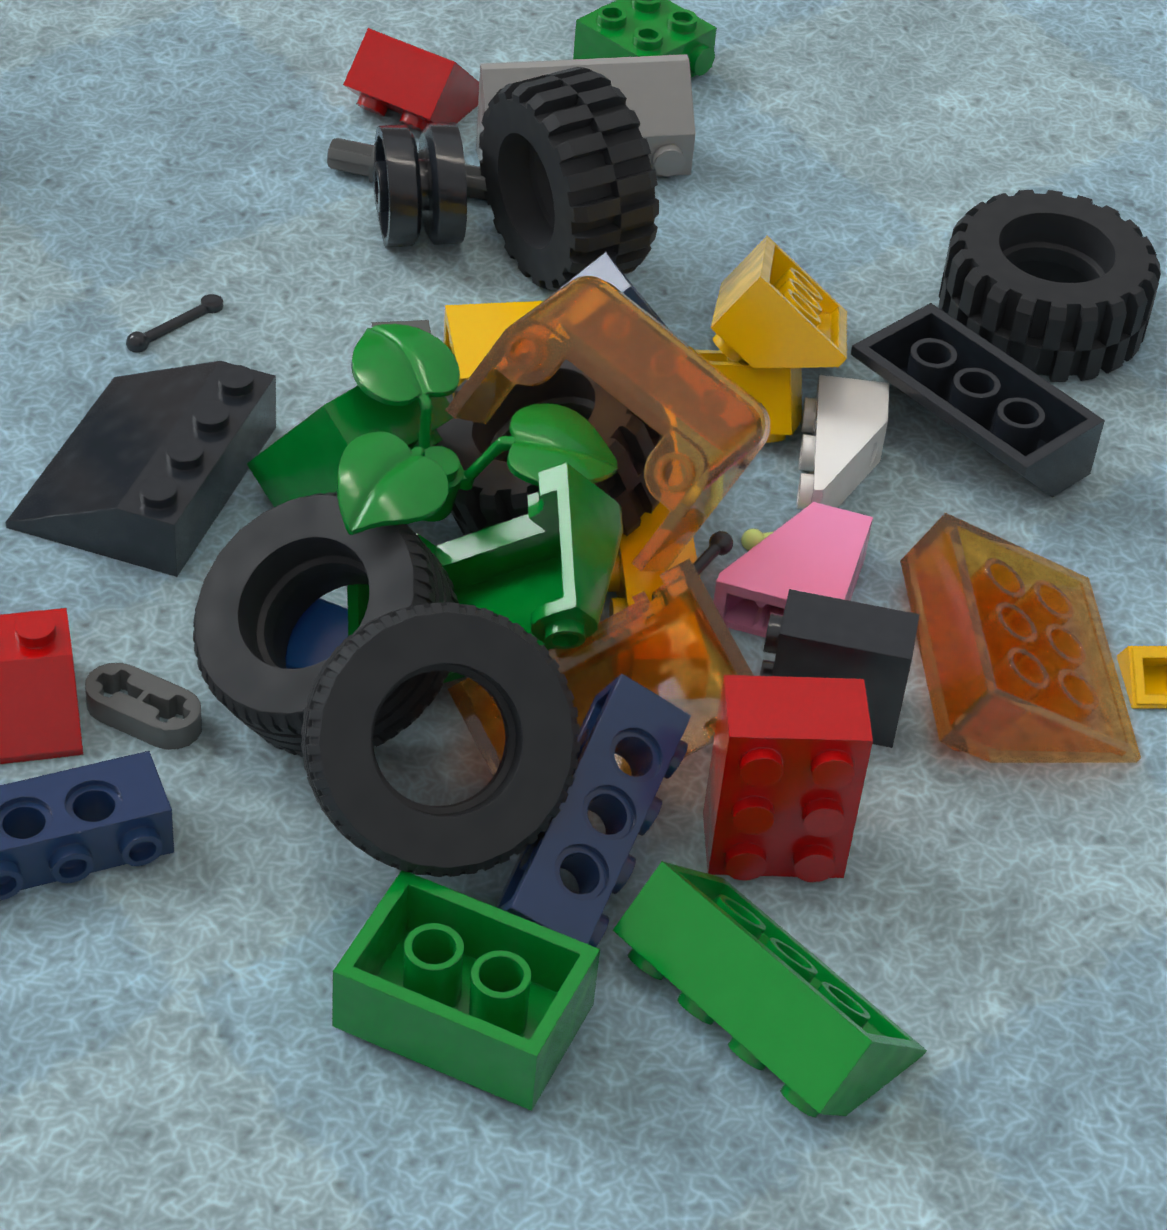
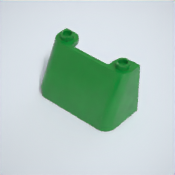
M564 463L538 472L539 492L527 495V515L436 546L417 533L449 574L459 604L485 608L493 611L495 614L509 618V621L518 623L527 633H531L536 637L538 644L544 645L547 650L571 649L582 645L587 637L592 636L598 630L622 539V510L618 502L571 465ZM368 584L347 586L348 636L358 630L365 616L370 591ZM450 672L443 683L465 676Z

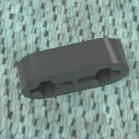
M107 663L98 666L89 673L85 680L86 705L90 715L99 722L141 741L166 750L180 749L191 745L202 732L201 702L195 694L185 688L125 663ZM121 689L126 690L128 692V695L119 691ZM104 692L112 694V696L106 697L104 696ZM175 715H183V719L175 717ZM160 717L169 720L167 722L160 721Z

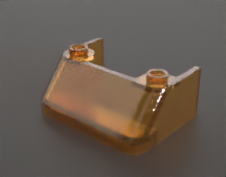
M594 276L578 277L505 329L445 411L457 419L486 424L516 383L525 386L540 385L553 377L567 359L663 437L648 456L644 468V478L652 496L671 512L639 552L632 564L640 571L666 572L764 446L770 433V418L762 403L614 285Z

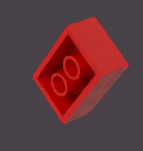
M748 675L723 676L703 808L708 874L729 875L736 880L742 881L753 880L760 876L798 877L806 882H820L828 878H844L873 743L864 679Z

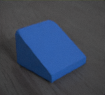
M321 598L316 600L299 618L290 635L286 651V668H304L328 659L336 647L340 646L343 640L348 637V609Z

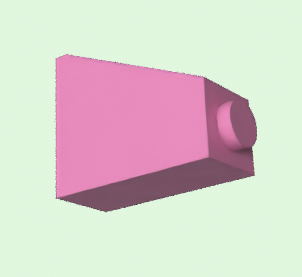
M816 502L811 503L719 573L716 580L710 623L766 638L770 614H784L789 589L851 601L865 560L873 517Z

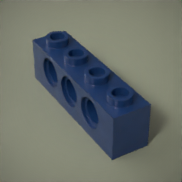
M620 674L595 696L581 725V734L577 735V742H581L580 752L577 753L578 768L577 770L574 769L572 776L575 777L572 787L568 789L567 793L569 795L565 803L561 802L559 806L561 811L556 818L551 820V825L545 832L541 831L537 835L539 839L527 845L525 850L520 853L495 907L597 947L609 924V917L603 914L611 893L617 894L624 887L635 867L636 858L629 853L637 835L643 836L650 829L662 807V800L656 797L663 778L668 779L674 774L686 754L688 743L681 740L692 715L623 674ZM615 754L621 756L628 763L632 776L624 773L618 767ZM588 811L594 812L601 818L605 826V834L600 833L591 825ZM560 868L567 870L575 877L579 887V894L570 891L563 884Z
M150 751L0 785V901L13 897L20 890L57 881L61 883H74L84 879L93 872L125 864L143 866L153 862L159 856L174 853L172 808Z

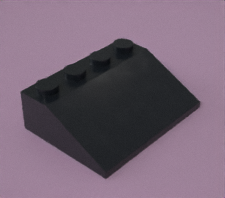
M214 361L114 377L6 520V528L178 577L248 471L247 463L260 453L276 429V376L242 365Z

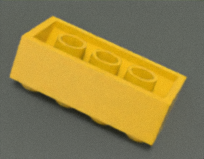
M767 235L721 283L710 327L716 333L712 338L713 342L730 360L738 363L743 358L753 369L839 367L847 359V310Z

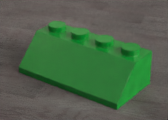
M661 861L612 930L632 947L627 956L639 969L658 980L666 977L681 991L677 1001L686 1011L706 1024L712 1025L714 1021L732 1036L728 1043L729 1048L750 1066L761 1071L767 1067L785 1083L780 1090L781 1094L793 1106L808 1116L814 1118L819 1114L847 1116L920 1059L927 1051L723 877Z

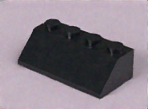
M932 303L852 345L850 355L1052 498L1091 474L1105 420Z

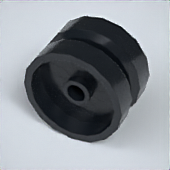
M428 123L420 135L418 150L415 137L407 125L378 126L374 143L373 186L384 246H413L420 235L422 220L425 232L433 245L462 243L467 223V182L463 145L456 123Z

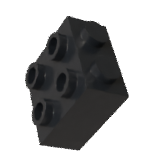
M789 589L784 614H770L763 652L776 655L775 661L763 659L760 676L864 679L873 738L872 744L893 748L912 662L920 614Z

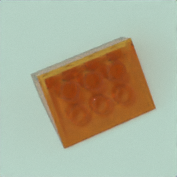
M944 513L900 560L911 613L920 614L916 637L939 741L955 751H963L990 763H1137L1141 759V755L1090 579L950 514Z

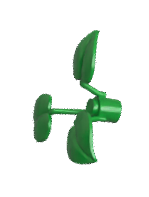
M381 324L367 328L354 348L351 369L354 380L359 388L368 397L390 406H405L417 400L420 407L419 445L412 450L402 439L388 432L364 434L355 438L345 448L337 473V498L341 516L349 535L381 526L410 524L422 520L436 522L447 518L452 512L458 490H471L475 478L504 451H509L507 465L511 473L519 479L539 486L538 472L564 463L571 465L592 483L608 479L617 472V460L594 426L578 412L565 406L549 403L533 404L518 410L512 416L510 422L511 436L499 437L467 470H463L458 456L451 449L443 446H431L433 408L430 397L449 396L457 390L459 384L460 370L458 362L448 346L434 335L416 327L402 324Z

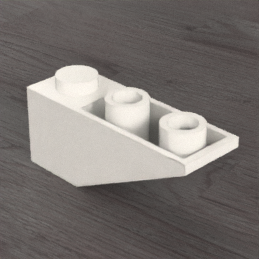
M819 375L816 398L805 397L803 404L801 432L811 433V435L803 434L799 470L810 471V473L800 474L797 509H805L813 502L838 508L880 462L888 424L889 383Z

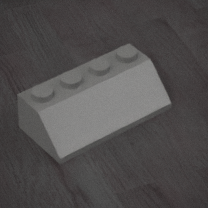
M687 54L480 64L476 152L479 162L483 159L482 150L479 148V135L484 130V126L481 123L483 114L489 107L488 103L500 89L504 88L507 84L574 67H585L611 80V86L619 88L627 98L626 105L630 110L635 111L641 123L639 126L643 138H647L651 154H649L651 168L655 169L656 176L691 175L696 133L690 62Z

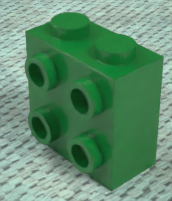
M616 0L576 19L573 59L687 54L692 78L696 75H704L712 67L715 59L714 47L717 27L699 18L694 12L684 9L670 0Z

